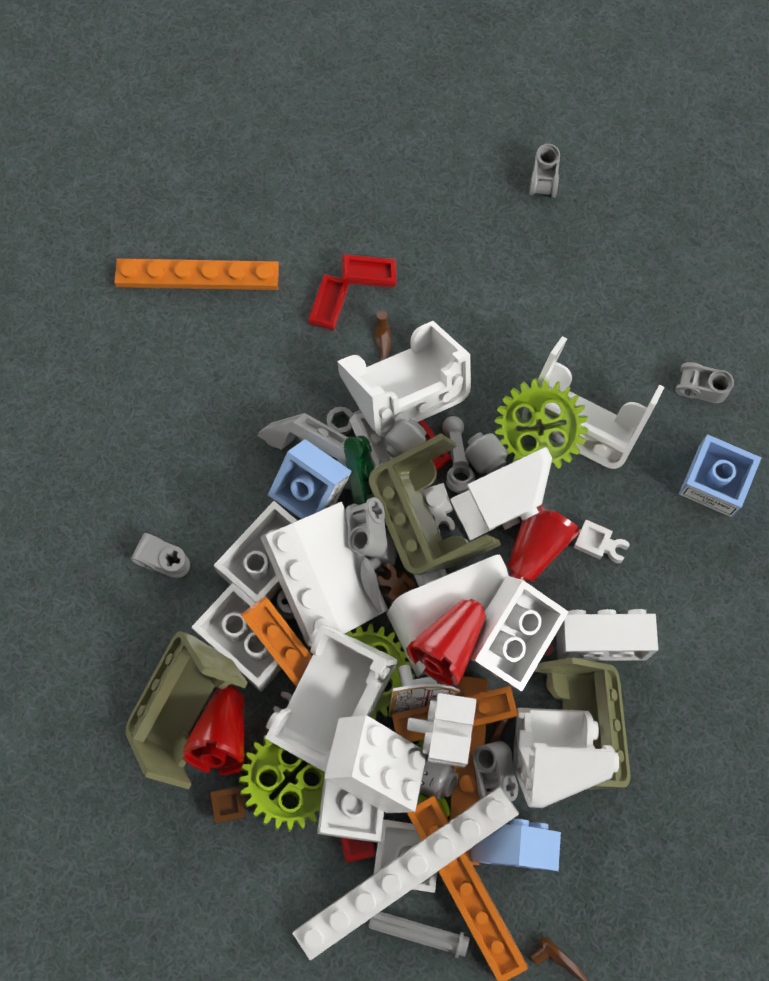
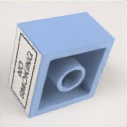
M707 434L697 449L679 495L729 517H733L742 508L761 457Z
M304 439L287 452L268 496L303 519L335 505L352 471Z

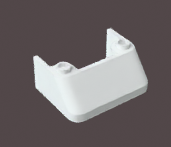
M562 336L551 351L537 380L539 386H542L546 378L549 380V387H553L557 381L560 382L559 390L561 391L570 386L572 381L571 372L567 367L557 363L567 338ZM658 386L648 407L636 402H629L621 407L618 415L579 396L575 405H585L584 410L579 414L588 416V420L581 424L588 428V432L586 434H579L586 439L584 445L576 444L580 449L579 453L607 468L615 469L621 467L656 406L664 387ZM572 392L568 393L570 398L576 395ZM549 403L546 405L549 414L558 415L561 413L560 407L557 404ZM527 407L523 410V419L532 418L531 410ZM539 419L534 426H540L541 430L544 431L549 424H543L541 419ZM559 420L550 424H566L567 422L566 420ZM551 432L553 440L559 443L565 441L562 432Z
M547 447L467 484L468 491L449 499L469 540L501 525L506 530L520 523L519 516L523 521L539 513L537 507L542 504L552 462V456Z

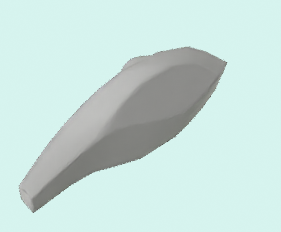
M364 557L360 566L362 585L373 607L380 613L383 611L379 601V585L375 574V569L380 566V560L377 557H371L369 560Z

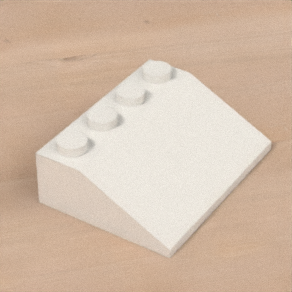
M342 502L260 537L307 647H312L308 644L314 630L316 628L320 629L321 625H326L345 634L388 610L380 590L379 601L383 611L380 613L376 611L365 593L360 576V566L365 555L355 553L349 548L346 511Z

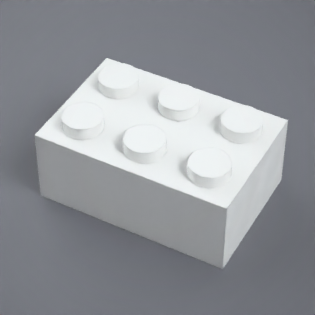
M273 501L214 564L217 573L230 585L234 583L255 603L264 596L270 601L282 587L260 537L297 520Z
M506 576L485 611L487 618L470 661L505 684L522 691L567 616L568 611L525 581Z
M232 583L197 620L192 629L210 647L233 660L242 675L262 692L282 668L241 616L255 602Z
M611 609L600 610L598 614H586L585 610H570L556 633L558 660L571 657L588 661L647 660L658 651L656 614H646L644 609L629 610L628 614H616V610Z
M367 715L339 718L324 779L386 813L415 812L427 754L422 753V748Z

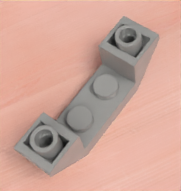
M306 413L272 422L259 431L258 437L265 440L268 445L281 450L290 444L295 436L301 441L306 439L330 457L338 459V462L346 467L343 444L348 437ZM348 478L344 488L351 490L350 480Z

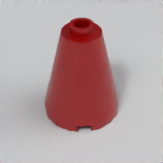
M542 504L537 507L539 513L522 521L507 568L512 570L509 576L525 582L526 580L533 582L581 530L576 524L559 513L548 509L543 510L544 505Z
M463 599L410 642L406 651L411 661L415 665L418 661L425 665L426 668L423 672L437 682L446 686H452L455 683V686H457L463 677L487 618L483 605L474 599Z
M228 685L224 689L218 688L212 695L183 747V759L190 766L209 773L210 768L220 769L219 775H231L241 771L244 763V696L236 687Z

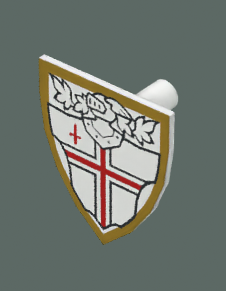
M402 665L398 668L402 687L393 688L388 715L392 717V714L429 706L431 700H437L438 693L456 695L460 693V689L437 684V681L431 677L413 680L410 666Z

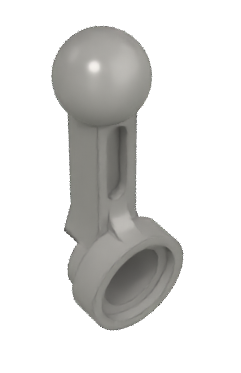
M450 416L444 420L442 431L449 439L456 443L457 447L451 450L453 467L447 473L446 484L453 492L464 493L469 490L467 484L475 481V474L468 467L469 463L465 457L461 436L464 431V423L459 417ZM456 473H464L468 476V479L459 481L454 475Z

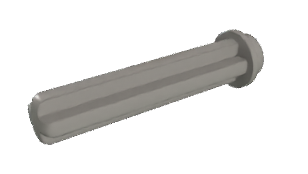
M384 912L377 913L369 920V928L372 930L454 953L455 958H458L459 955L463 957L466 955L470 937L464 936V932H461L459 935Z

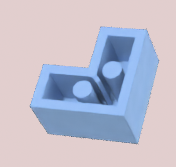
M512 819L510 824H504L471 848L470 860L471 862L558 871L561 832L548 830L549 824L530 822L529 827V820Z

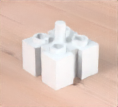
M438 693L437 700L430 701L427 720L408 719L407 730L426 733L422 753L428 754L427 762L462 768L468 764L477 699Z

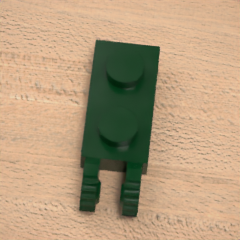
M365 436L348 437L343 444L346 467L352 471L349 480L354 503L357 505L366 503L369 498L375 497L369 484L370 474L374 470L369 457L372 447L369 439Z

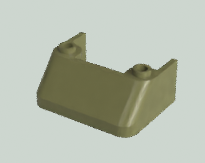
M439 434L376 467L369 477L372 492L384 507V520L402 563L407 571L417 575L461 565L501 545L499 539L489 535H484L470 543L460 536L442 539L421 490L430 486L436 479L437 471L432 460L457 447L453 440L443 434Z
M182 631L177 632L173 636L130 715L126 726V737L145 777L189 789L191 782L183 768L187 763L183 759V747L214 686L224 689L228 685L234 684L245 688L248 682L233 660L193 635Z
M573 657L538 663L534 672L547 674V690L554 698L562 699L563 710L589 711L593 721L598 722V738L593 740L595 749H602L603 745H610L618 753V772H613L611 779L586 790L627 787L630 782V766L621 683L617 669L613 665Z

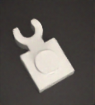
M444 483L421 490L437 528L440 524L444 523L448 525L450 532H454V521L446 516V513L452 512L453 508Z
M585 520L574 548L598 559H601L603 553H606L613 562L621 563L624 557L618 555L615 548L620 547L627 550L630 544L623 539L615 541L610 539L613 531Z

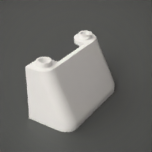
M434 321L418 327L413 332L410 340V349L366 367L365 361L358 355H352L337 361L340 377L368 424L379 436L384 437L400 419L408 421L411 418L419 422L459 404L470 393V354Z
M500 555L484 559L413 589L395 599L387 612V616L417 678L425 675L423 670L426 666L420 661L416 665L411 661L406 651L407 646L463 599L478 601L486 611L506 576H509L506 565Z
M321 625L320 629L316 628L308 642L312 646L311 653L313 656L287 708L281 710L280 713L274 712L266 726L269 731L265 738L326 772L338 719L367 715L371 718L394 672L397 659L335 629Z
M517 708L518 716L515 723L513 766L529 807H546L612 778L613 772H618L619 756L612 746L603 745L602 749H595L593 745V740L598 738V722L593 721L589 711Z

